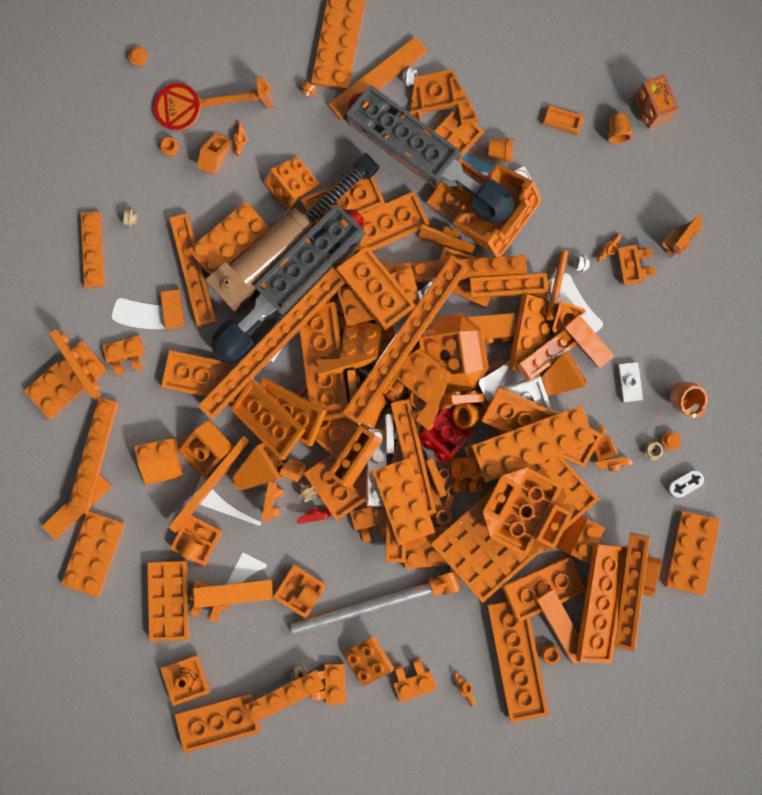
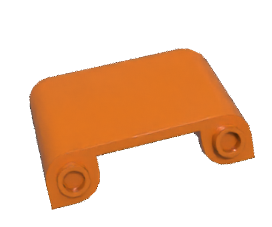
M497 163L488 173V180H495L511 194L514 204L510 216L502 222L489 223L472 211L470 214L462 212L455 217L453 225L496 257H500L537 209L541 196L533 180Z

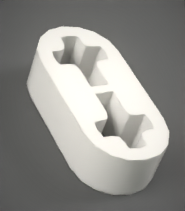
M699 471L687 472L669 484L668 492L673 497H683L699 488L704 482V477ZM691 475L698 476V479L696 480L697 484L687 483L689 480L692 479ZM675 484L677 486L684 484L685 487L680 489V494L673 491Z

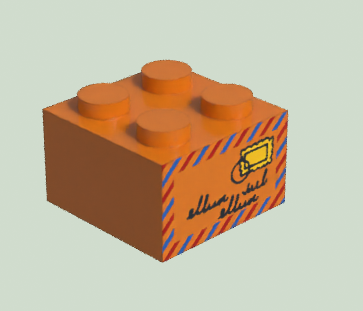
M665 74L644 81L635 94V103L641 108L643 122L648 125L649 129L670 121L679 109Z

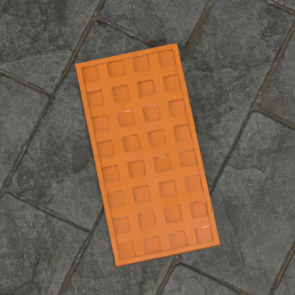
M561 455L528 467L564 487L573 512L565 530L600 500ZM495 487L431 542V545L482 603L537 555L526 557L490 538L483 509ZM525 506L521 510L523 517H527L531 513L529 506Z

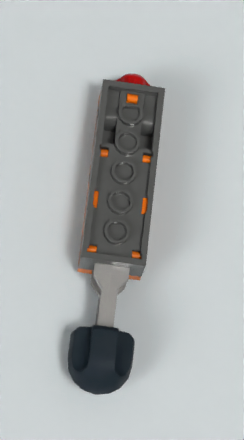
M369 85L364 92L355 93L351 96L348 102L349 111L346 114L349 124L437 190L443 183L449 187L458 186L473 197L470 203V210L484 221L499 223L510 216L514 204L511 194L493 179L488 180L481 186L463 173L460 163L461 153L457 147L372 85Z
M336 204L254 285L261 293L256 299L255 308L239 324L235 323L232 319H228L216 330L212 337V350L215 356L222 362L228 363L244 358L255 347V342L250 335L266 319L276 318L280 313L285 316L332 267L337 269L369 239L364 232L363 216L356 209H342Z

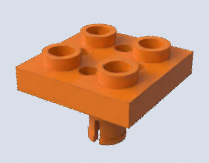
M199 654L160 668L172 706L211 692Z

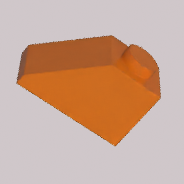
M215 133L201 147L197 168L214 175L222 166L232 144V139Z

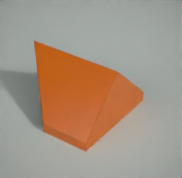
M560 301L557 303L550 333L557 332L577 313L581 316L586 310Z

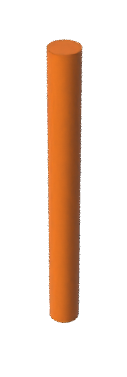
M562 250L546 316V319L549 321L554 320L569 253L567 250Z

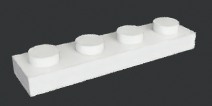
M368 429L383 440L366 464V506L384 507L372 471L386 466V430Z

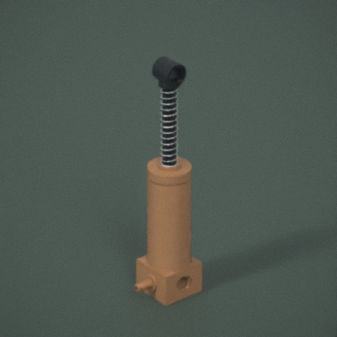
M368 153L360 156L353 165V171L346 175L344 180L342 179L341 182H338L339 184L335 185L334 189L331 188V191L327 192L324 198H320V201L313 205L314 207L309 208L308 212L303 214L293 208L233 263L228 265L225 262L206 279L209 285L236 314L256 297L253 293L257 290L254 285L314 227L313 222L357 184L359 180H368L377 173L380 166Z

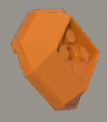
M464 313L434 317L432 323L429 324L409 353L411 355L416 350L422 349L451 372L444 393L474 390L489 368L483 329ZM444 350L449 351V353H450V358H449V360H446V359L444 358V356H443Z
M528 467L501 475L483 509L490 538L526 557L555 549L573 514L564 487ZM525 506H529L531 509V513L527 517H523L521 514V510Z

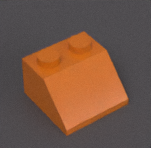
M208 420L192 432L179 449V452L206 478L222 463L234 446Z
M172 438L135 446L138 466L145 485L184 477L176 439Z
M580 516L563 532L555 548L585 563H589L593 544H598L605 528Z

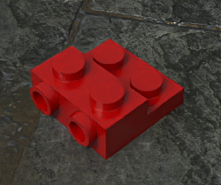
M443 409L435 417L433 428L431 430L425 428L419 435L420 444L424 448H430L435 452L434 456L437 460L447 463L474 432L470 428L460 429L454 422L453 413L448 409Z

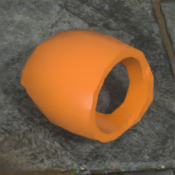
M681 381L671 387L669 401L681 413L689 417H700L706 410L708 396L706 391L696 383ZM694 405H699L696 411L689 412Z

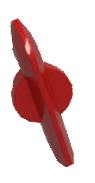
M318 508L308 511V514L302 515L297 519V524L326 520L331 516V512L323 509V512H320Z

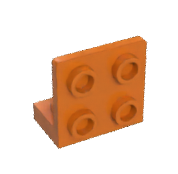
M298 156L272 168L263 181L286 211L292 208L299 197L320 185Z

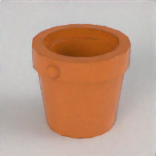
M621 113L609 117L608 141L613 144L630 141L633 138V131L630 128L627 115Z
M514 138L490 139L488 158L511 163Z
M460 404L453 411L454 422L460 429L471 428L473 425L482 422L481 418L484 414V409L479 404Z

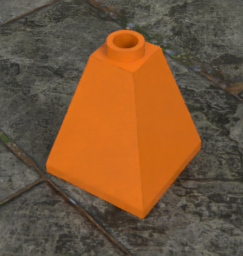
M569 351L563 353L541 377L547 397L578 389L589 384Z
M264 443L259 444L233 476V485L237 490H245L283 478L284 476L279 474L286 463L284 460H280Z

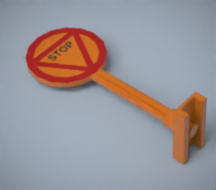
M264 77L257 78V89H252V91L199 99L198 94L192 87L184 83H173L165 86L158 92L154 100L153 111L156 120L162 127L170 131H182L196 122L202 107L247 100H261L267 109L275 108V104L269 97V94L273 93V89Z

